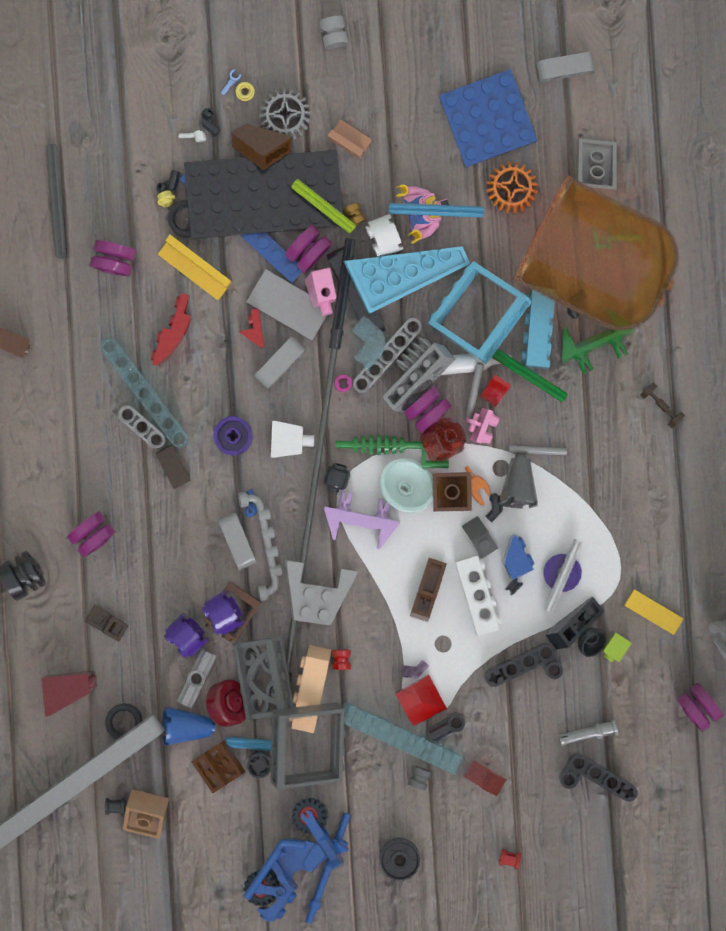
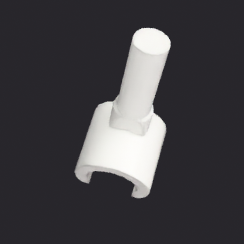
M200 130L194 133H179L178 135L179 138H195L196 143L206 141L205 133Z

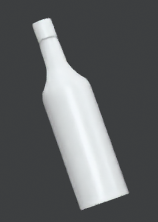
M470 353L453 355L456 360L441 375L475 372L476 364L483 362ZM491 358L487 364L483 363V371L492 365L501 363Z

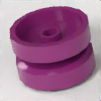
M313 224L294 240L284 254L291 262L298 260L302 256L297 267L304 274L322 258L333 244L326 236L316 241L320 231Z
M95 240L93 250L98 254L104 255V257L92 256L89 267L111 275L130 277L132 266L122 262V260H134L137 250L108 241Z
M435 386L403 413L409 420H414L419 414L422 416L415 423V427L420 433L429 426L432 427L452 407L447 399H442L436 405L434 404V401L441 394Z
M100 511L82 522L66 537L72 545L84 540L77 549L83 558L101 548L116 533L111 524L98 529L106 519Z
M697 682L690 687V693L695 700L686 693L681 694L676 700L688 719L701 732H704L710 727V722L705 716L706 714L715 722L724 715L706 690Z

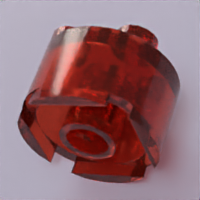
M442 418L426 428L420 435L424 450L431 461L444 462L464 450V443L467 439L466 433L458 422L451 421V418Z

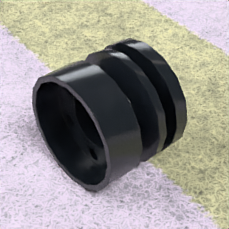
M27 550L21 553L22 558L19 555L15 556L17 566H14L10 561L0 565L1 580L16 601L29 595L28 585L33 591L38 590L37 584L40 587L46 585L40 565Z

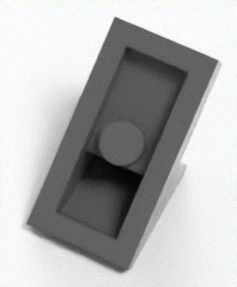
M478 516L462 525L481 558L498 549Z

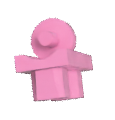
M481 408L480 413H474L472 419L466 418V422L470 423L468 431L472 432L469 440L480 444L491 443L493 434L486 432L488 425L496 427L500 419L493 414L494 411Z

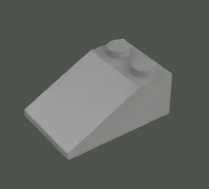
M579 139L574 199L612 203L616 193L617 142Z

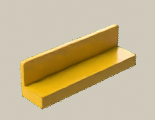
M169 235L165 240L166 244L159 251L158 255L216 300H219L232 282L172 235Z

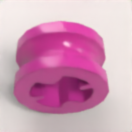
M340 375L336 378L334 386L339 392H347L352 386V381L347 375ZM344 378L347 380L346 384L348 387L341 389L338 380H343Z

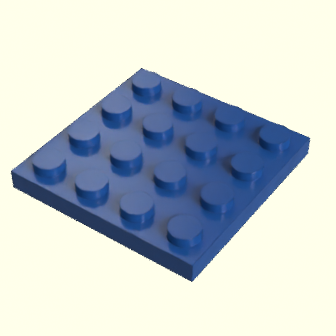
M511 69L439 95L465 168L537 142Z

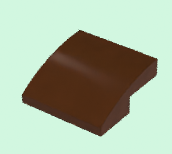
M225 740L192 761L212 793L223 788L246 772Z

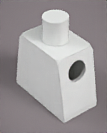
M272 421L271 458L302 454L303 446L314 447V435H303L302 426Z

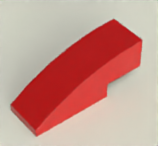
M494 375L479 397L496 407L511 385Z

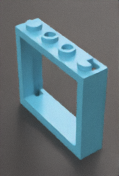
M473 261L471 265L465 268L460 280L454 283L450 294L443 298L441 306L431 315L428 324L440 334L487 364L531 304V301L526 295ZM478 273L516 297V300L479 350L441 325Z

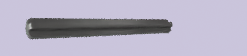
M56 144L47 145L55 256L57 258H65L66 245L58 148Z

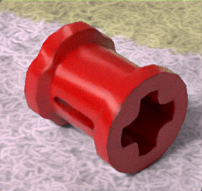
M502 849L499 866L508 865L518 870L521 853H511Z

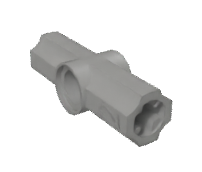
M201 649L177 702L190 708L193 707L217 655ZM195 673L200 674L202 682L194 683L192 675Z

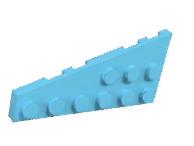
M462 246L343 261L368 314L470 264Z

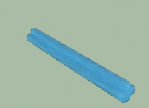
M390 203L389 213L483 217L484 207Z

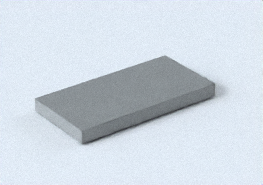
M267 269L263 272L246 301L248 304L313 341L327 317L322 316L320 307L313 308L309 294Z

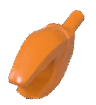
M466 466V472H471L472 497L477 503L484 506L485 504L478 494V490L483 488L490 497V487L483 477L479 475L474 476L470 467Z

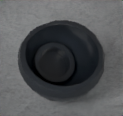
M591 627L585 630L577 640L580 653L586 657H593L599 654L606 643V634L598 628Z

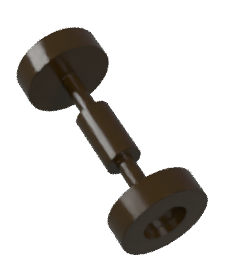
M653 382L640 396L645 399L650 395L656 401L655 404L672 418L667 425L673 428L685 417V414L681 411L675 416L669 410L670 407L653 393L657 387Z

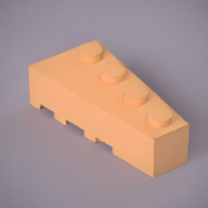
M309 645L307 656H303L300 667L304 668L303 675L299 674L297 686H300L299 693L295 692L293 699L296 707L320 704L331 649ZM317 716L289 719L292 722L291 729L314 733Z

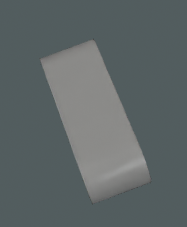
M591 52L577 53L536 62L540 82L594 72Z
M291 336L254 376L269 389L305 352L306 348Z
M124 406L120 409V420L147 444L157 449L165 446L166 436L135 408ZM130 409L133 412V417L130 420H125L123 413ZM141 422H145L148 426L147 430L143 433L138 430V425ZM158 434L162 437V442L159 445H154L152 438Z
M233 512L219 518L220 527L238 569L242 570L256 564L257 560L237 513Z

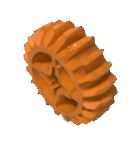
M507 162V168L500 164L501 171L494 168L493 171L496 176L493 174L489 175V178L493 181H487L486 185L492 188H488L486 192L493 193L488 197L489 200L496 199L492 204L493 206H496L498 203L501 204L498 209L499 211L503 207H507L506 213H509L510 208H513V213L516 214L517 207H519L520 211L523 212V204L529 208L531 204L528 200H535V197L531 194H537L538 191L532 188L537 187L538 183L531 182L536 178L535 175L528 176L532 171L531 169H528L526 172L523 171L526 165L523 164L521 169H519L518 162H515L514 167H511V162ZM512 173L509 181L497 182L504 174ZM517 174L524 178L527 187L518 183ZM514 179L513 184H515L514 187H517V189H514L510 197L511 192L507 189V186H510ZM497 188L506 192L507 201L499 196ZM527 193L524 199L512 203L515 194Z

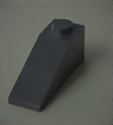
M591 597L557 622L546 633V636L556 650L569 648L604 611L595 598Z

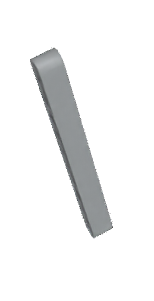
M152 714L2 821L0 823V849L163 733L165 729L155 715Z

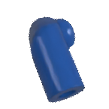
M253 489L246 491L247 495H255ZM249 502V506L245 507L244 512L246 516L254 517L256 515L257 507L255 503Z

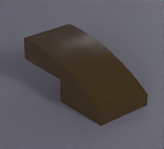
M172 444L155 453L173 489L191 481Z
M96 605L93 606L85 619L87 624L118 642L129 626Z

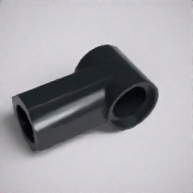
M454 712L449 717L427 728L432 740L437 743L455 732L463 730L465 718L461 713ZM459 718L462 724L458 727L453 726L451 720Z

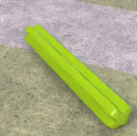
M299 179L293 182L292 189L346 232L351 233L355 229L356 225L303 182Z

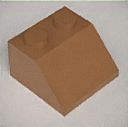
M132 789L126 806L123 830L160 839L169 798Z

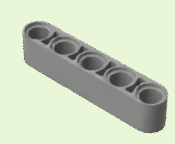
M408 319L360 372L353 382L356 392L366 393L418 336L422 328L421 322L418 319ZM409 323H416L418 330L410 332L407 328ZM399 336L403 337L406 341L402 347H398L394 342ZM384 351H390L393 354V358L390 361L383 360L382 353ZM372 365H377L380 368L378 375L370 374L369 368ZM360 379H364L367 382V387L363 390L358 389L356 386L357 381Z

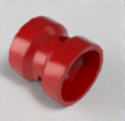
M332 650V657L335 658L332 663V670L351 669V663L348 659L351 656V650Z

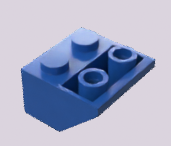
M517 535L510 536L502 560L512 580L534 570L532 565L535 564L531 555L526 554L523 549L526 545L522 537H517Z

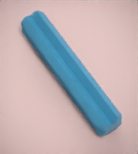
M229 736L225 739L230 748L271 751V740Z

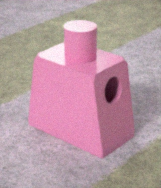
M327 268L313 271L305 279L313 308L320 307L322 316L333 314L331 304L336 300L331 270Z

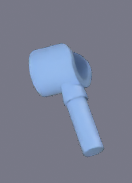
M235 69L230 72L229 81L221 91L223 95L226 94L234 83H238L241 79V74L238 78L232 77Z

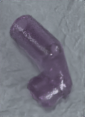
M422 659L417 666L404 665L400 671L403 677L416 679L422 675L429 665Z

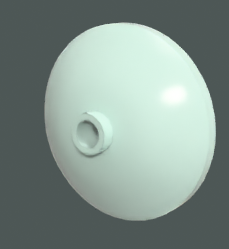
M407 458L397 459L390 462L382 471L380 489L386 501L394 508L408 513L419 512L428 507L433 500V476L427 468L422 469V464L415 460Z

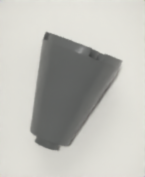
M518 454L515 455V458H511L499 499V504L503 503L504 507L523 509L525 505H529V508L538 506L530 459L526 458V455Z

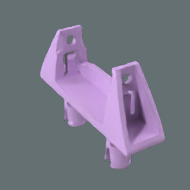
M341 490L339 506L336 509L324 507L333 540H336L340 521L345 524L369 529H379L377 549H380L400 524V522L389 520L387 517L390 504L386 502L383 509V499L379 498L376 515L369 516L354 513L350 510L353 493L349 492L348 498L345 501V491Z

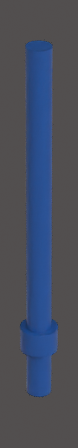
M343 813L334 839H343L351 814ZM327 858L325 865L331 862L332 860ZM325 866L314 897L308 905L310 908L305 922L312 924L316 911L320 909V900L331 872L326 871Z

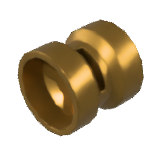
M359 202L342 209L343 214L355 225H359L367 220L365 214L361 212Z

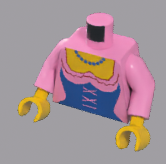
M404 184L395 187L401 190V194L396 195L398 198L405 196L403 197L404 203L449 205L448 199L436 201L434 193H430L429 190ZM408 215L412 229L408 236L413 235L415 237V240L411 243L414 244L421 239L431 236L439 227L441 216Z

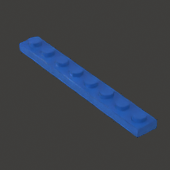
M184 174L180 178V181H182L186 185V179ZM267 233L240 235L291 283L302 273L297 267L298 262H291L284 255L286 251Z

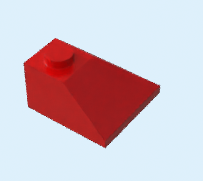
M430 675L395 692L413 727L447 709Z

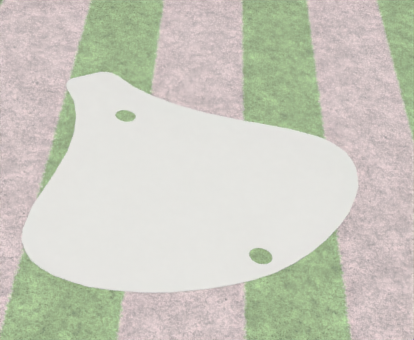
M426 443V460L449 461V468H427L432 476L433 473L466 472L465 467L469 466L474 476L479 475L487 481L491 494L496 493L501 496L506 475L503 477L495 475L492 469L493 464L497 460H504L510 464L511 458H515V454L488 446L467 443ZM396 449V454H392V450H389L388 455H384V452L381 455H374L352 469L348 486L342 490L345 491V501L348 498L349 492L353 493L350 505L351 512L374 516L377 512L379 498L383 499L382 508L384 509L387 501L380 489L382 471L390 462L402 458L412 459L422 464V449H406L404 453H400V449ZM531 462L538 506L529 508V505H525L523 509L503 506V511L492 523L485 517L492 509V503L489 501V496L483 488L478 490V494L485 505L481 506L472 497V511L433 512V500L428 507L414 513L403 512L390 505L387 517L389 520L400 522V524L380 549H377L379 529L374 530L342 522L349 540L383 594L395 621L403 653L404 672L402 688L430 675L444 704L448 707L460 686L491 657L516 642L553 627L589 598L594 597L598 604L601 605L612 596L621 576L618 550L612 535L604 523L575 491L540 466ZM341 490L337 494V507L339 506ZM477 516L498 547L497 550L483 558L486 569L482 571L484 577L489 578L491 588H488L489 595H493L495 598L496 606L493 608L495 614L499 613L502 625H499L500 630L480 636L476 634L455 563L456 561L476 555L481 559V556L462 528V525ZM517 535V537H522L526 545L523 549L526 554L531 555L535 564L532 565L534 570L518 577V582H522L523 585L511 596L510 591H506L505 588L512 579H510L502 560L510 536ZM573 539L583 542L581 548H579L580 550H578V557H576L582 570L580 582L574 589L560 592V599L555 603L557 606H555L554 612L546 611L544 607L548 603L547 600L550 596L549 594H551L550 592L553 591L545 582L543 576L544 566L552 556L568 554L571 543L574 541ZM428 558L447 563L430 618L426 622L411 617L410 613ZM561 568L558 569L557 575L560 574L559 572H561ZM472 571L469 573L468 578L471 582H476L479 579V574L476 571ZM476 590L474 593L476 600H482L485 596L483 590ZM483 608L480 610L479 615L482 619H486L489 617L490 611L487 608ZM442 635L449 637L452 643L450 650L444 653L437 651L435 648V640Z

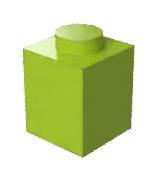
M613 632L602 649L605 653L603 657L612 663L614 660L620 662L632 643L618 633Z

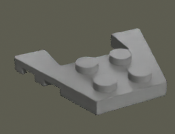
M285 560L292 619L331 625L357 575V571L339 568L336 587L333 588L301 583L304 563Z

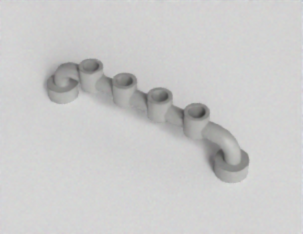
M246 491L238 493L239 504L241 508L249 506V502L256 504L261 535L265 546V555L272 581L269 588H266L265 585L257 586V593L261 602L268 600V596L277 591L282 569L281 565H276L275 557L279 556L277 546H272L271 538H275L273 527H268L267 520L271 519L269 508H264V504L258 496L254 494L247 495Z

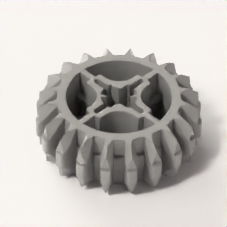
M282 89L283 94L279 95L278 90H275L276 97L269 94L268 97L271 101L269 102L264 99L263 103L267 107L261 106L260 108L261 111L266 112L260 114V118L266 119L261 122L262 126L268 125L265 129L285 135L292 134L293 139H296V132L302 136L303 133L300 129L307 130L308 127L304 123L311 122V119L306 118V116L311 115V111H305L310 108L309 104H304L306 98L303 97L299 100L301 95L299 92L293 96V89H290L289 94H286V89ZM288 100L296 103L301 111L290 109L288 107ZM282 101V107L270 113L272 107ZM285 106L288 114H291L290 116H288L286 124L284 117L280 115L281 113L283 114V111H285ZM301 117L299 123L289 129L290 121ZM275 118V120L282 121L283 129L276 127L270 119Z

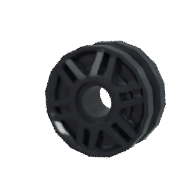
M395 838L389 840L383 846L380 852V865L387 877L397 881H404L416 874L420 867V855L413 842L406 838ZM402 855L405 857V861L397 863L394 860L395 857Z

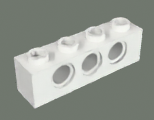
M478 555L456 561V567L477 636L500 630L499 625H502L499 613L495 614L493 608L496 606L495 598L493 595L490 596L488 588H491L489 578L484 577L482 571L486 569L483 558L479 559ZM472 571H476L479 574V579L476 582H471L468 578L469 573ZM476 590L484 591L485 596L482 600L474 598ZM483 608H487L490 611V615L486 619H482L479 615L480 610Z

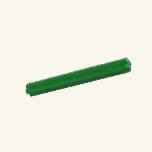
M497 349L491 357L560 402H564L567 398L568 393L503 351Z

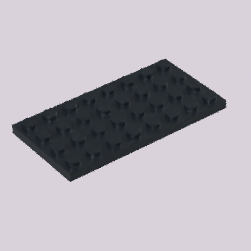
M337 150L287 154L265 170L261 169L247 157L184 162L191 240L306 230L312 224L317 229L340 227L291 187L293 182L299 179L343 214Z

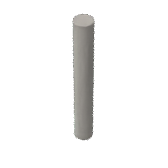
M478 362L476 364L465 418L472 419L484 368L483 363Z
M509 445V453L566 456L567 448Z

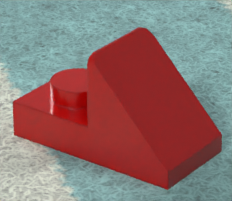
M252 309L251 314L248 315L249 326H253L254 329L241 330L239 333L258 347L265 348L259 309Z

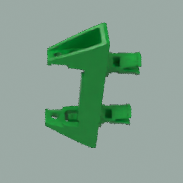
M605 309L604 313L611 330L588 338L577 345L574 344V340L569 335L567 328L564 327L562 364L574 359L577 360L582 374H586L585 365L591 372L594 368L587 354L607 344L612 345L617 359H621L620 350L624 356L629 355L622 339L632 334L633 328L608 309Z

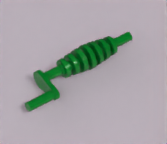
M377 434V441H373V435H369V441H365V436L361 437V441H358V437H354L352 441H336V448H352L356 453H358V448H361V453L365 454V449H369L370 455H373V449H377V455H381V449H384V455H388V449H392V454H396V449H400V453H404L406 449H422V469L449 468V461L426 460V438H422V441H406L404 437H400V441H396V436H392V441H389L388 435H384V441H381V434Z

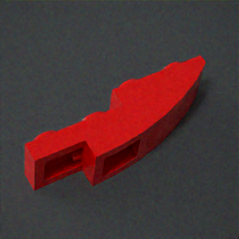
M181 293L180 297L177 296L174 305L177 310L175 315H171L169 321L171 330L163 328L162 332H158L156 338L158 347L157 350H153L151 355L152 365L158 367L166 361L184 338L192 316L185 314L190 300L189 295Z

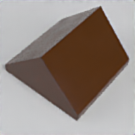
M471 472L433 473V512L472 511Z

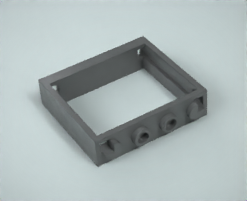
M339 703L272 710L270 783L277 790L342 782V774L345 771L343 764L345 747L343 741L346 736L344 728L346 715H344V708ZM331 714L330 770L285 775L286 719Z

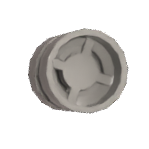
M332 16L319 21L321 33L325 34L323 36L325 49L339 48L349 43L347 32L343 31L345 27L343 16Z

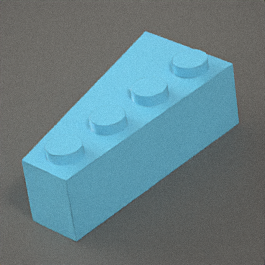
M532 290L531 294H527L531 304L529 305V313H525L524 324L528 325L527 332L523 334V344H526V349L522 351L521 363H524V366L527 368L548 369L550 367L548 357L551 352L550 338L553 330V322L551 320L554 316L555 292Z

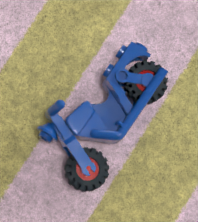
M303 799L295 804V808L291 812L293 813L291 819H293V825H296V829L298 831L301 830L302 833L313 834L317 841L297 838L280 840L262 868L251 873L244 882L245 888H243V892L245 894L243 896L250 903H254L255 906H262L257 911L261 913L260 917L267 922L280 920L286 913L284 909L288 903L291 904L296 898L297 894L295 891L298 885L292 877L296 871L306 870L311 872L327 857L332 861L325 865L326 871L339 868L344 863L340 854L349 851L348 843L342 838H333L331 840V836L325 827L328 811L325 809L324 803H321L318 799ZM278 898V900L274 903L273 906L268 908L264 907L265 905L274 902L275 899Z

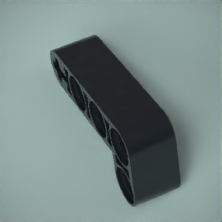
M541 643L487 669L484 678L488 685L497 687L542 665L544 672L549 678L558 679L563 674V667L553 647L548 643ZM545 647L549 648V656L542 657L540 654L541 650ZM526 656H532V664L524 665L523 659ZM509 664L516 666V670L512 674L506 673V667ZM557 665L559 668L558 672L550 674V666ZM499 669H502V672L506 677L503 678V676L500 674L501 672L499 671ZM491 673L498 675L496 677V681L494 682L492 679L489 680V678H491Z
M574 753L570 756L559 776L560 783L567 789L574 788L581 777L584 776L624 801L631 802L638 795V791L632 783L580 753ZM576 758L583 759L581 767H574L573 762ZM592 768H599L600 773L598 776H590ZM568 774L573 775V781L570 784L564 783L563 780ZM614 777L616 784L612 787L607 786V780ZM620 786L627 790L630 789L632 794L626 795L623 790L619 789Z

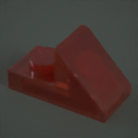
M473 760L464 775L465 778L480 786L481 789L495 796L499 794L507 780Z

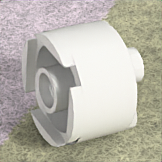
M390 214L368 222V226H365L368 236L374 239L375 243L372 244V247L377 257L389 256L403 250L401 245L398 246L401 240L395 224L388 220L392 218Z

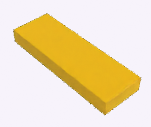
M633 589L624 604L625 607L673 635L683 621L682 617Z

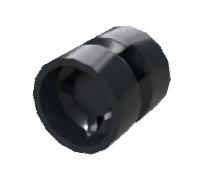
M265 751L252 753L247 762L249 774L255 778L266 777L271 771V755Z

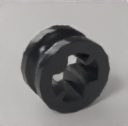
M516 578L506 586L505 590H509L512 596L523 583L518 582V578Z

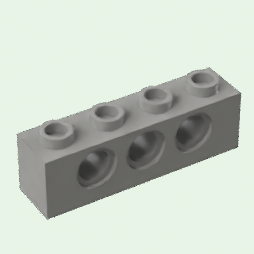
M433 343L388 390L383 399L393 411L404 413L456 359L444 345Z

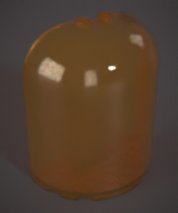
M567 175L537 230L513 280L606 328L630 330L644 324L651 318L657 307H662L666 299L663 297L665 290L670 291L675 282L672 278L678 266V247L673 235L661 223Z

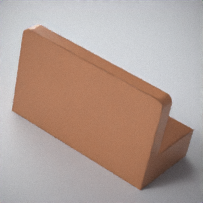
M339 120L335 128L328 134L330 141L358 159L362 157L371 143L369 137L342 120Z

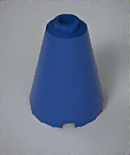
M165 707L163 711L162 726L165 729L164 734H166V736H162L164 746L211 737V733H215V722L210 717L172 707Z

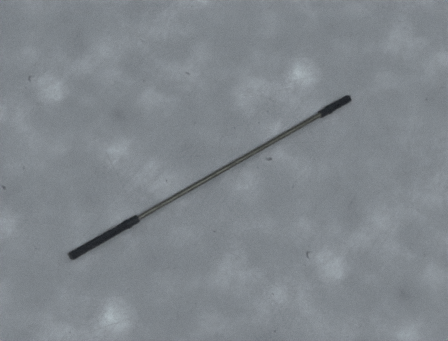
M346 238L344 243L332 329H330L329 348H331L300 555V562L304 563L301 583L304 581L338 349L340 350L342 335L344 334L343 325L351 276L343 261L353 260L356 240L352 238ZM292 616L285 657L290 685L292 679L290 669L298 622L293 620Z

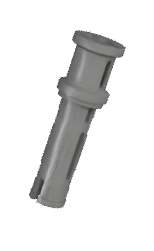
M613 718L609 722L601 724L597 722L589 728L559 734L561 746L592 738L601 740L603 737L613 734L617 736L618 730Z

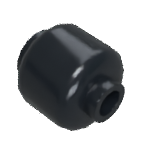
M333 463V465L327 467L324 484L328 486L329 491L339 493V490L347 488L351 475L350 471L347 470V466Z

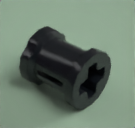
M106 798L105 815H109V813L125 815V798L121 800Z

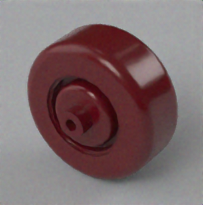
M228 679L217 682L207 692L206 708L208 714L219 726L231 727L241 724L246 720L240 683L235 680Z

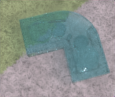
M363 316L352 329V332L365 342V345L354 356V359L369 370L383 354L386 342L383 332Z

